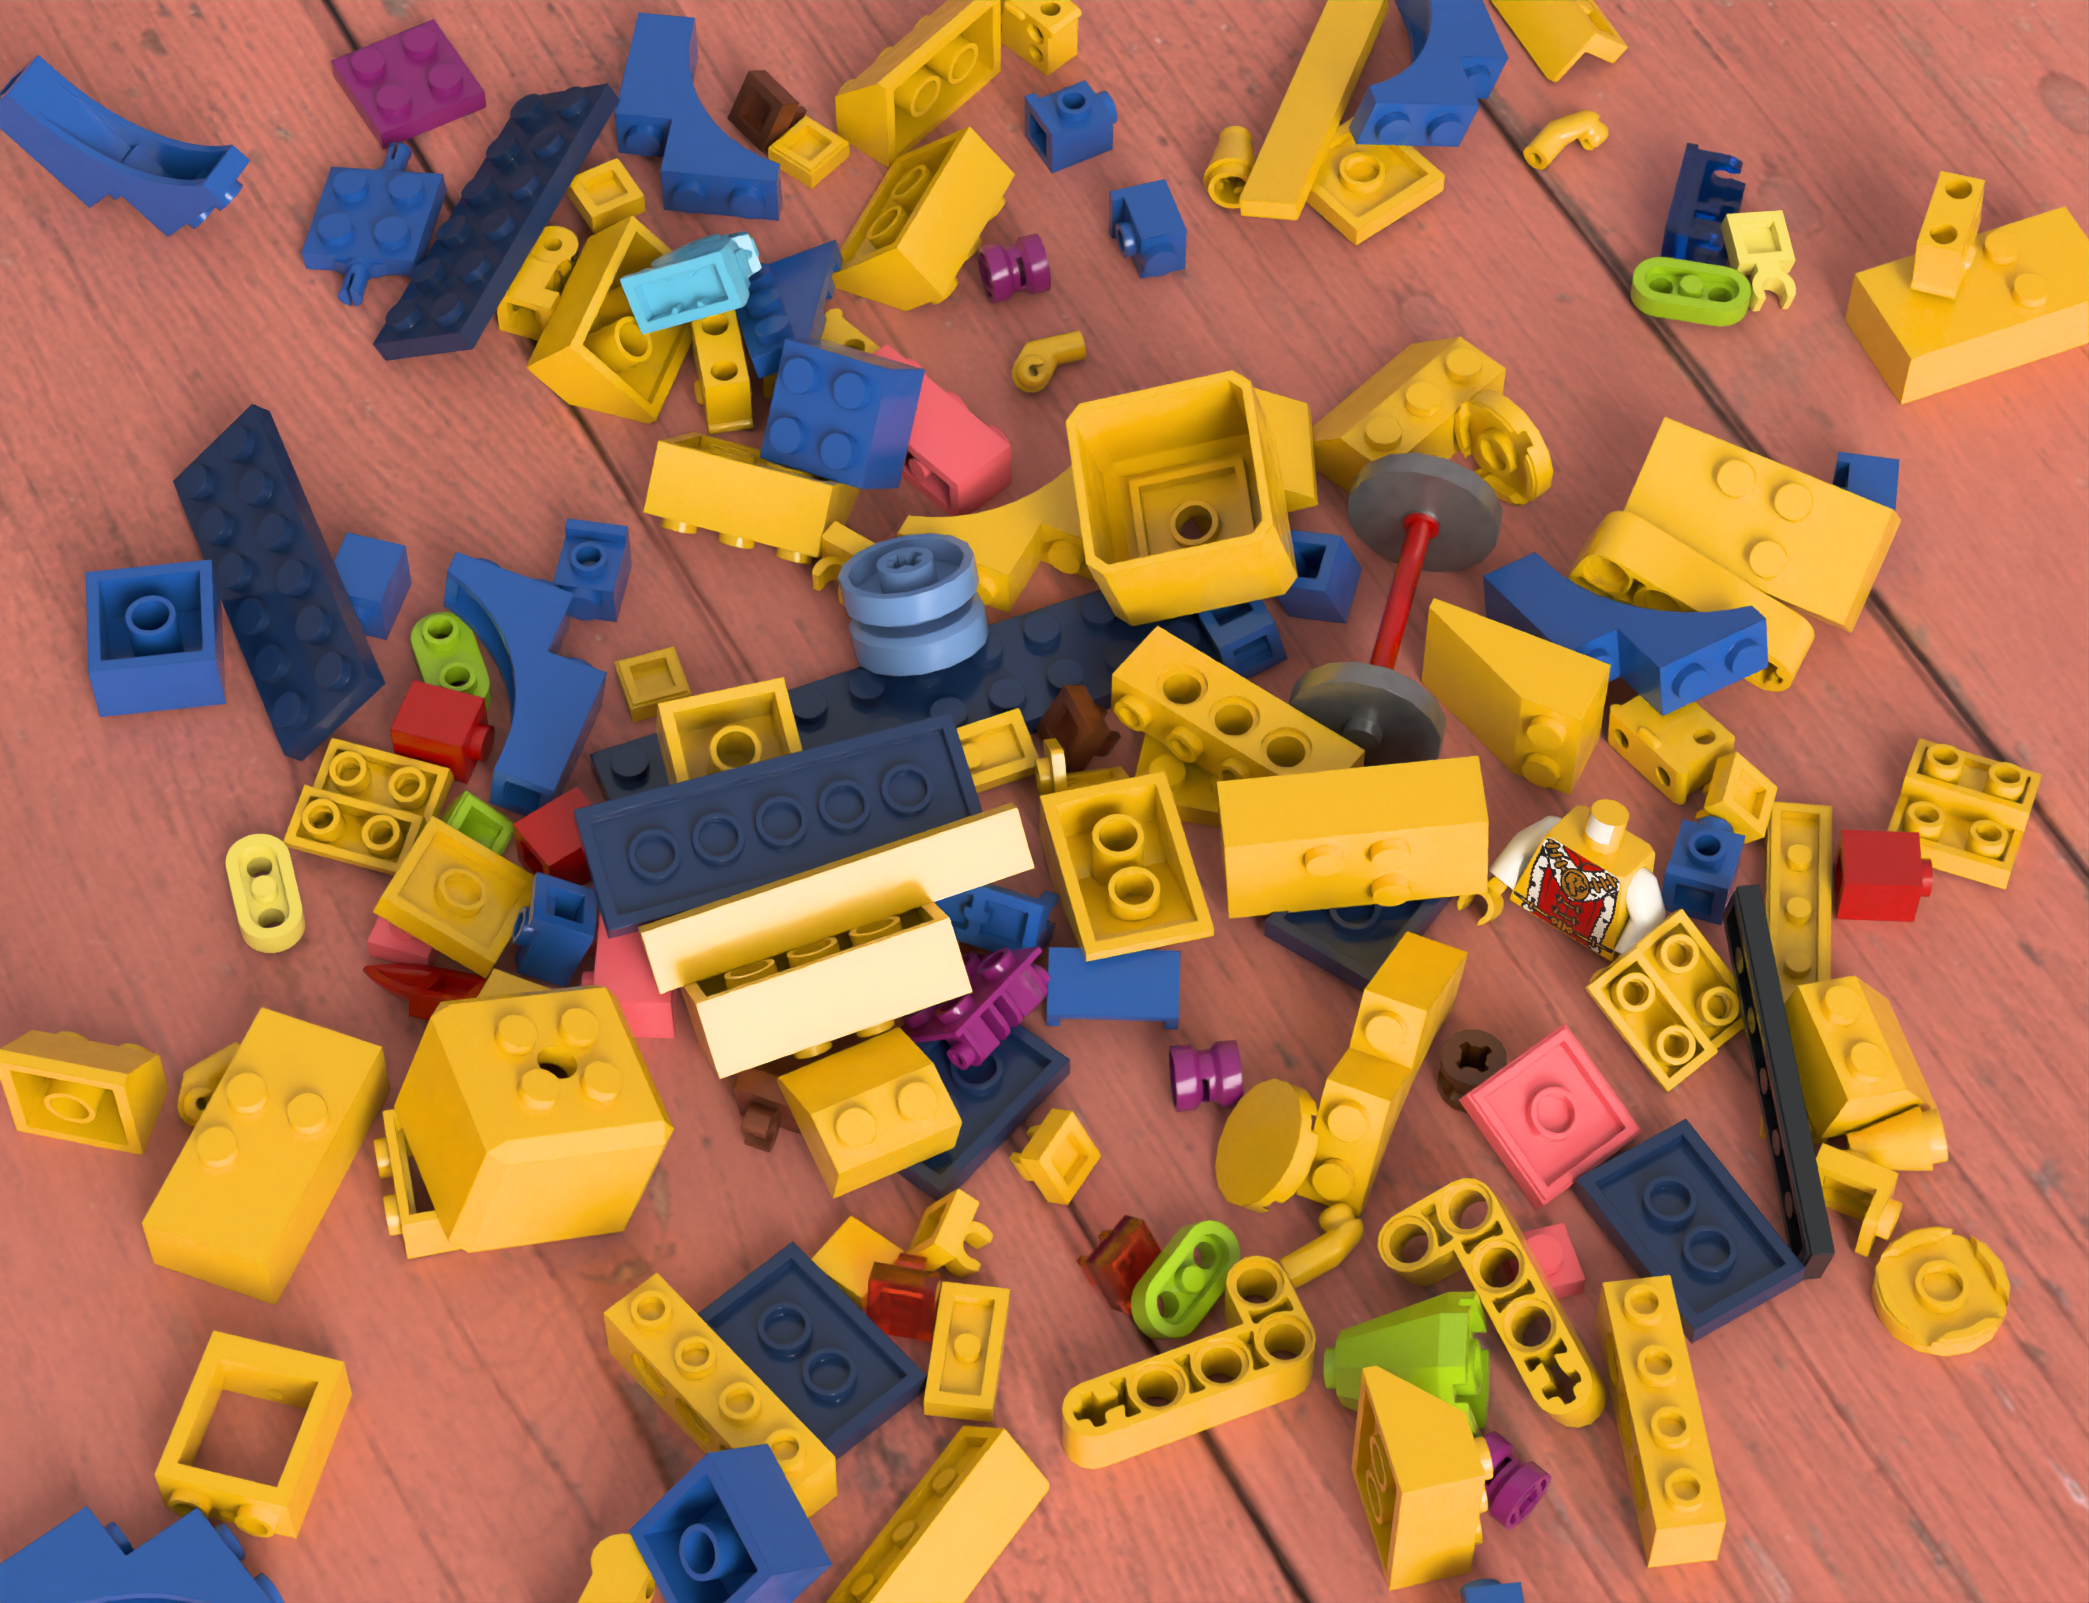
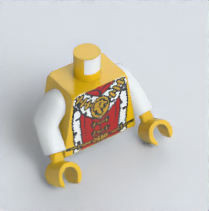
M1598 800L1593 803L1591 809L1585 805H1576L1563 818L1553 815L1547 816L1519 831L1488 869L1493 874L1488 880V893L1479 894L1487 901L1488 911L1479 920L1477 926L1495 920L1501 914L1504 907L1502 893L1509 886L1513 889L1509 900L1612 962L1617 956L1620 957L1665 919V906L1657 878L1653 875L1655 852L1649 843L1625 830L1629 820V812L1625 806L1615 800ZM1476 894L1460 896L1457 901L1458 911L1465 909L1473 901ZM1606 968L1596 971L1592 975L1590 982Z

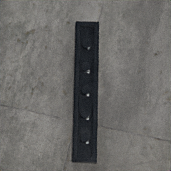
M1760 884L1737 886L1726 906L1722 919L1788 1247L1805 1267L1802 1280L1821 1278L1835 1255V1249Z

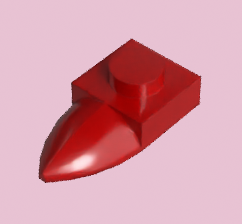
M422 964L368 965L363 968V972L387 993L409 1003V1016L430 1020L440 1002L477 998L489 978L485 979L480 975Z

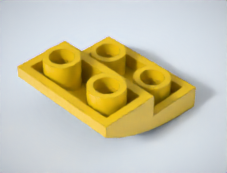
M331 738L313 787L304 785L283 842L288 848L394 876L431 816L439 817L454 776L450 768Z
M1919 738L1887 831L1919 832L1921 858H1930L1932 868L2006 890L2042 774L2020 768L2012 763L1999 762L1968 753L1951 745L1938 744Z
M1683 909L1674 911L1584 987L1665 1093L1673 1089L1718 1053L1717 1048L1744 1028L1734 975Z

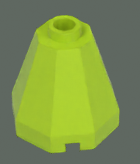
M1477 1291L1447 1292L1341 1330L1335 1347H1327L1325 1350L1324 1380L1326 1388L1336 1389V1395L1342 1406L1358 1411L1362 1368L1376 1365L1464 1411L1473 1437H1481L1482 1434L1479 1428H1485L1488 1420L1490 1360L1489 1349H1481L1479 1340L1474 1339V1333L1487 1332L1486 1314Z

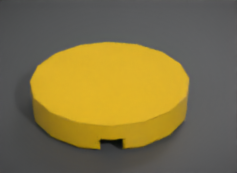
M1493 390L1478 391L1456 409L1454 431L1458 447L1465 458L1473 454L1480 466L1474 472L1494 489L1497 498L1514 506H1522L1529 501H1535L1552 486L1553 467L1549 451L1540 432L1526 413L1508 397Z
M1274 1078L1258 1083L1240 1099L1224 1126L1218 1142L1215 1163L1218 1188L1227 1202L1261 1214L1270 1211L1267 1206L1275 1201L1283 1204L1296 1193L1309 1173L1318 1148L1319 1133L1311 1130V1115L1318 1117L1317 1105L1307 1090Z
M1939 1226L1910 1230L1889 1243L1876 1265L1871 1298L1877 1317L1895 1339L1918 1352L1944 1357L1970 1353L1990 1341L2005 1319L2010 1283L2003 1263L1987 1244L1971 1235L1968 1240L1962 1236L1952 1234L1954 1229Z

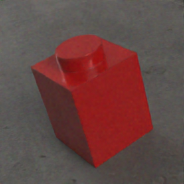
M416 680L412 681L390 728L394 754L450 768L454 781L468 784L477 762L484 763L488 759L495 737L494 726L488 725L485 699L483 697Z
M578 786L513 824L518 861L532 875L535 876L537 872L581 886L591 881L573 820V810L593 804Z
M1841 830L1833 864L1836 919L1914 922L1920 897H1930L1933 879L1931 859L1921 858L1919 832Z

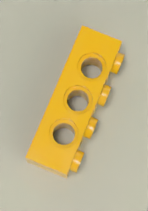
M1159 626L1143 640L1112 674L1111 712L1117 715L1125 726L1134 731L1147 733L1168 746L1170 751L1180 760L1187 763H1196L1219 777L1221 781L1364 767V749Z
M655 1273L603 1312L609 1353L705 1454L768 1443L807 1518H810L838 1496L835 1456L658 1273Z
M1665 1275L1603 1282L1595 1325L1647 1566L1651 1568L1717 1560L1726 1518L1671 1276Z

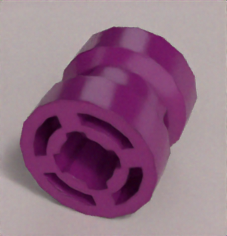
M1038 234L1018 237L1014 245L1005 247L999 243L978 247V264L981 280L990 303L994 304L1010 300L1014 293L1024 290L1032 295L1050 291V268L1044 245Z
M1236 1040L1217 1041L1210 1049L1196 1050L1190 1044L1169 1047L1170 1083L1176 1112L1193 1111L1201 1103L1216 1102L1222 1108L1234 1107L1243 1097V1079L1239 1048Z
M1493 1431L1484 1436L1493 1465V1478L1485 1480L1484 1486L1489 1505V1515L1509 1530L1521 1523L1539 1503L1550 1484L1551 1476L1533 1461L1522 1462L1514 1455V1446L1499 1433Z

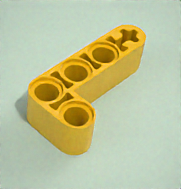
M1613 511L1607 514L1582 545L1566 575V578L1597 595L1620 603L1647 609L1673 612H1711L1752 605L1766 618L1768 667L1743 679L1766 691L1780 692L1790 688L1815 637L1814 629L1800 614L1630 512Z
M1462 1178L1451 1182L1394 1215L1383 1225L1378 1236L1377 1245L1380 1257L1388 1267L1407 1282L1418 1286H1428L1464 1268L1533 1399L1542 1410L1557 1422L1574 1428L1590 1425L1600 1417L1606 1406L1607 1393L1604 1383L1510 1209L1485 1183L1471 1178ZM1476 1202H1487L1488 1210L1484 1221L1478 1227L1462 1229L1461 1218L1465 1209ZM1420 1235L1427 1236L1429 1243L1425 1255L1416 1262L1404 1263L1403 1250L1406 1244L1414 1237ZM1517 1259L1519 1262V1273L1515 1280L1502 1288L1493 1287L1492 1275L1495 1268L1503 1261ZM1540 1317L1550 1318L1551 1330L1547 1339L1533 1347L1525 1346L1523 1336L1527 1325ZM1559 1365L1561 1370L1577 1383L1573 1387L1576 1399L1571 1403L1566 1404L1561 1399L1565 1395V1391L1557 1375L1549 1369L1551 1367Z
M1257 1255L1239 1260L1229 1270L1226 1280L1224 1318L1227 1330L1090 1379L1073 1387L1065 1396L1062 1406V1445L1064 1453L1070 1461L1083 1468L1097 1469L1106 1467L1288 1400L1304 1392L1312 1380L1316 1336L1314 1328L1282 1267L1268 1257ZM1250 1295H1259L1265 1297L1268 1301L1255 1304L1243 1298ZM1284 1350L1297 1355V1357L1282 1360L1270 1354L1274 1351ZM1221 1373L1229 1375L1234 1380L1227 1383H1216L1206 1377ZM1157 1396L1163 1397L1171 1403L1166 1406L1155 1407L1143 1401L1149 1397Z

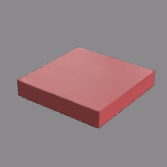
M1566 1023L1553 1030L1458 1099L1535 1209L1547 1204L1574 1184L1576 1178L1597 1167L1642 1133Z

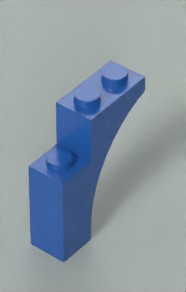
M1395 0L1408 33L1411 64L1398 75L1368 87L1349 126L1355 144L1459 147L1480 106L1477 99H1488L1508 60V55L1483 0Z
M638 13L618 97L620 101L615 110L619 153L663 157L660 172L664 210L779 221L782 208L780 164L753 153L730 138L709 116L697 96L693 85L698 61L695 18Z
M39 55L13 74L0 91V129L89 208L107 195L114 200L122 196L169 237L186 224L192 229L197 228L214 208L219 211L223 210L243 187V184L237 178L250 160L234 145L207 146L186 143L140 127L90 98Z
M456 552L447 570L443 606L458 616L488 649L504 682L510 707L511 729L494 768L489 803L527 816L563 794L601 709L607 672L594 668L582 659L574 657L565 658L557 655L569 629L574 593L562 590L550 581L531 579L503 569L491 560L485 558L475 559Z
M1536 552L1483 575L1486 618L1610 664L1608 682L1619 677L1623 678L1662 716L1768 667L1766 618L1752 605L1711 612H1673L1636 607L1605 598L1578 586L1562 576Z
M86 1506L0 1564V1603H284L276 1587L264 1573L261 1572L253 1578L240 1562L246 1558V1555L228 1526L221 1523L214 1528L198 1507L134 1550L123 1531L114 1521L103 1527L89 1507Z

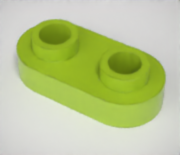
M1653 257L1644 260L1635 268L1630 295L1634 305L1640 311L1650 316L1723 327L1733 325L1745 317L1750 301L1751 286L1748 279L1741 272L1730 267L1668 257Z
M436 612L423 617L414 626L410 638L414 661L421 681L483 697L487 712L492 702L490 678L473 631L452 612ZM445 636H447V637L444 638V639H436V638H439V637H445ZM461 681L467 682L466 684H464V685H462V686H458V687L451 686V685L458 684V683H460Z
M1208 1220L1183 1226L1175 1233L1138 1281L1131 1297V1311L1135 1323L1144 1334L1157 1340L1184 1337L1195 1330L1226 1289L1229 1270L1236 1262L1241 1260L1238 1240L1226 1225L1218 1221ZM1195 1247L1201 1252L1202 1261L1200 1266L1194 1261L1193 1253ZM1158 1295L1162 1298L1164 1303V1312L1162 1316L1160 1315L1157 1307Z

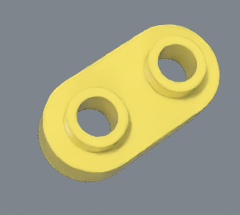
M252 834L243 837L229 849L225 860L242 938L248 946L259 952L277 953L287 950L300 940L305 930V917L289 850L283 841L269 834ZM261 871L270 872L268 875L258 876L257 878L252 877ZM270 923H281V925L273 928H264Z

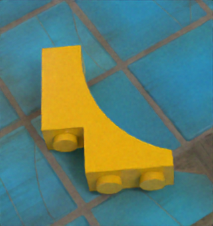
M1072 465L1050 483L1015 502L975 514L952 517L908 515L897 533L898 537L927 533L950 535L967 542L974 553L979 576L976 592L980 595L984 606L988 605L1006 613H1010L1041 561L1053 565L1063 573L1077 574L1095 581L1085 561Z
M1407 931L1364 989L1350 1046L1327 1077L1318 1117H1316L1313 1131L1319 1133L1318 1148L1309 1173L1297 1190V1195L1327 1206L1341 1202L1346 1203L1352 1207L1355 1216H1360L1367 1205L1389 1139L1417 1072L1438 1031L1453 1010L1468 952Z

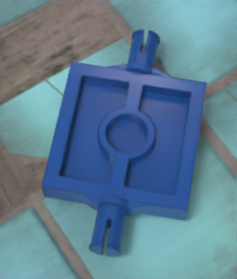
M396 142L388 145L383 165L379 169L331 167L301 254L306 269L336 271L345 275L341 289L338 291V298L346 305L351 306L352 300L354 306L362 303L368 280L371 278L387 275L411 276L413 270L425 259L447 188L443 174L405 171L412 151L404 143L399 142L398 148Z

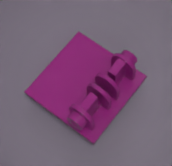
M1039 946L1016 950L1004 947L994 953L976 955L975 952H969L964 954L962 960L972 992L904 1015L902 1020L905 1023L900 1028L914 1043L946 1039L951 1046L947 1051L948 1058L956 1067L962 1070H966L970 1065H981L1000 1044L999 1040L1007 1038L1010 1034V1027H1017L1022 1022L1023 1017H1026L1047 996L1046 986L1050 976L1041 966L1031 964L1042 953V950Z

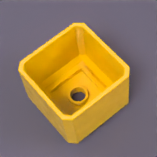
M1233 370L1080 403L1068 417L1066 427L1085 561L1115 616L1131 626L1147 624L1284 595L1297 579L1298 575L1276 437L1250 380ZM1196 515H1204L1212 519L1211 528L1203 537L1190 540L1180 535L1183 524L1189 518Z
M600 985L440 1002L430 1017L394 1105L447 1241L468 1253L623 1232L632 1218L674 1131L672 1122L617 996L608 988Z

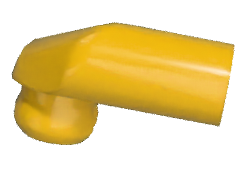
M1585 109L1550 121L1524 149L1523 155L1529 165L1535 169L1543 170L1567 144L1575 139H1578L1581 146L1586 150H1593L1594 147L1597 148L1608 137L1609 129L1599 120L1600 114Z
M1080 330L1026 342L1012 368V378L1015 385L1028 393L1038 392L1048 384L1058 365L1086 359L1085 342Z
M238 1042L231 1043L191 1066L183 1073L177 1098V1109L185 1123L193 1127L196 1126L240 1047Z
M1341 1202L1325 1209L1319 1216V1224L1325 1231V1234L1279 1259L1295 1289L1337 1267L1363 1238L1364 1226L1362 1219L1355 1218L1350 1205Z

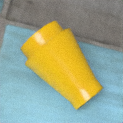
M1230 126L1220 133L1218 145L1203 178L1204 187L1211 199L1216 204L1225 208H1240L1239 198L1256 162L1253 136L1244 127Z
M1918 1105L1859 1131L1845 1133L1847 1150L1859 1152L1872 1163L1890 1170L1933 1171V1164L1948 1161L1946 1138L1938 1109L1922 1111Z

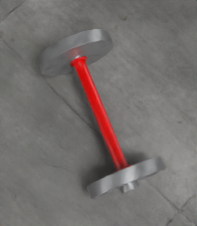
M1422 453L1389 454L1367 463L1354 478L1348 500L1347 517L1356 535L1374 552L1398 563L1369 664L1361 662L1327 663L1306 671L1293 686L1288 702L1290 706L1364 749V767L1437 760L1445 735L1446 717L1435 697L1416 681L1394 671L1395 663L1421 571H1460L1481 563L1496 547L1500 533L1503 509L1494 489L1474 471L1446 458Z

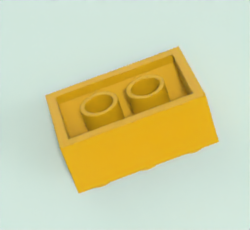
M947 0L931 15L923 16L910 33L893 47L884 49L870 67L856 79H850L845 82L835 96L837 135L889 169L896 157L908 153L1001 72L1000 0Z
M970 126L896 157L840 249L843 258L841 268L832 274L835 288L903 311L912 310L929 302L933 305L941 303L956 288L958 284L956 275L963 263L981 245L982 239L979 236L985 225L1003 208L1006 202L1003 195L1015 174Z
M633 215L588 237L560 295V300L549 318L526 368L569 405L647 424L656 421L692 343L691 322L642 335L619 279L645 268H653L652 262L672 252V250Z
M1462 337L1410 344L1312 426L1315 469L1350 494L1354 478L1365 465L1386 455L1422 453L1450 459L1460 450L1454 431L1456 409L1478 391L1493 390L1503 395L1506 368Z
M691 432L658 441L643 512L662 517L661 526L669 530L695 534L697 528L701 527L720 532L718 541L739 548L753 549L755 542L777 547L776 556L781 559L811 564L813 557L818 558L822 556L820 537L834 521L845 526L861 489L759 458L761 453L759 448Z
M1376 1365L1362 1368L1351 1469L1389 1591L1470 1573L1475 1545L1482 1544L1483 1541L1479 1515L1488 1510L1484 1484L1485 1480L1493 1478L1492 1459L1485 1438L1483 1436L1473 1437L1464 1411Z

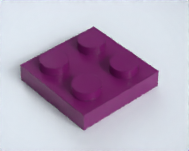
M434 19L331 60L334 78L383 150L392 142L398 144L486 108L484 90Z

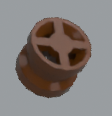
M1464 1030L1453 1034L1446 1040L1441 1050L1440 1070L1438 1072V1091L1443 1101L1453 1109L1467 1113L1458 1099L1507 1064L1506 1051L1502 1043L1492 1034L1482 1030ZM1464 1064H1476L1483 1068L1478 1070L1477 1068L1466 1067Z

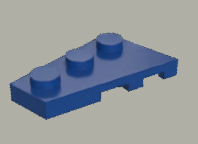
M836 239L770 264L760 263L762 269L748 277L751 284L748 288L749 298L746 305L735 309L759 379L778 372L785 338H822L826 323L823 311L825 300L833 298L835 285L832 274L834 271L840 270L843 261Z

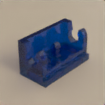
M1687 143L1665 226L1661 257L1726 266L1728 254L1720 226L1726 214L1740 212L1746 184L1732 178L1718 177L1714 172L1721 170L1730 174H1740L1743 162L1734 156L1698 149L1699 145Z

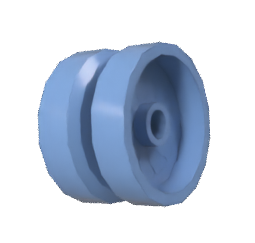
M932 533L905 535L878 542L856 553L842 566L838 581L844 607L849 617L852 618L849 632L854 655L861 667L875 674L889 676L922 675L949 668L973 656L986 643L990 630L984 602L978 592H976L979 576L975 556L967 542L950 535Z

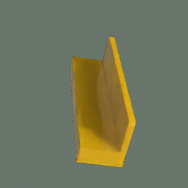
M1491 0L1543 74L1552 82H1558L1585 52L1614 63L1628 48L1594 0Z
M963 1425L826 1603H963L1050 1488L1048 1480L1005 1428Z

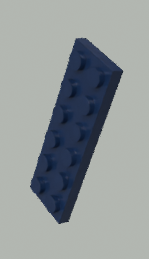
M608 83L582 88L574 86L565 91L542 95L529 94L514 104L510 111L509 120L498 138L487 148L486 158L474 178L464 186L461 192L462 197L451 216L438 229L436 233L437 239L425 259L413 270L411 282L398 303L386 315V323L373 343L374 347L386 361L471 350L475 347L620 101Z
M251 404L173 480V483L204 559H212L220 599L283 754L303 761L386 683L269 410Z
M950 712L574 809L573 820L608 939L637 932L640 926L981 813L983 810L952 713Z

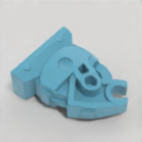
M742 231L722 236L718 233L695 240L662 255L652 262L653 268H645L637 273L626 275L619 280L643 335L742 308L746 305L750 295L748 288L751 284L748 277L762 269V266L758 259L759 252L755 242L748 232Z

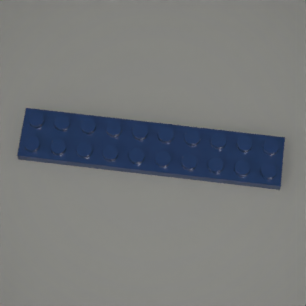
M1099 589L989 625L990 631L986 643L973 656L949 668L922 675L897 677L875 674L863 667H858L787 690L802 750L950 712L952 713L956 728L1019 708L1031 735L1038 733L1035 727L1064 685H1084L1095 704L1105 707L1106 710L1111 709L1112 674L1157 626L1220 664L1221 662L1195 614L1131 626L1115 616L1102 591ZM657 733L590 754L592 771L605 801L669 785Z

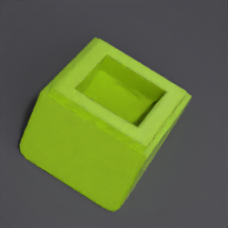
M467 790L447 807L440 819L502 856L514 834L513 821Z

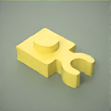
M1783 211L1726 214L1720 226L1731 268L1741 272L1744 276H1750V309L1753 312L1760 311L1766 299L1764 290L1773 291L1779 298L1781 309H1788L1796 295V286L1793 279L1787 273L1790 272L1796 260Z

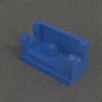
M988 883L935 901L934 903L950 917L954 934L958 941L991 952L1004 947L1016 950L1039 946L1043 950L1053 938L1056 923L1049 921L1048 918L1052 909L1058 904L1060 895L1046 890L1039 898H1034Z
M1049 947L1048 975L1050 980L1048 981L1047 1026H1060V1019L1162 1021L1165 1022V1029H1178L1180 951L1142 950L1086 962L1080 948Z

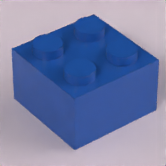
M785 338L759 458L859 489L899 488L925 369L824 339Z
M212 559L86 572L88 674L100 717L226 704L222 604Z
M768 1443L707 1453L629 1530L666 1603H792L832 1565Z

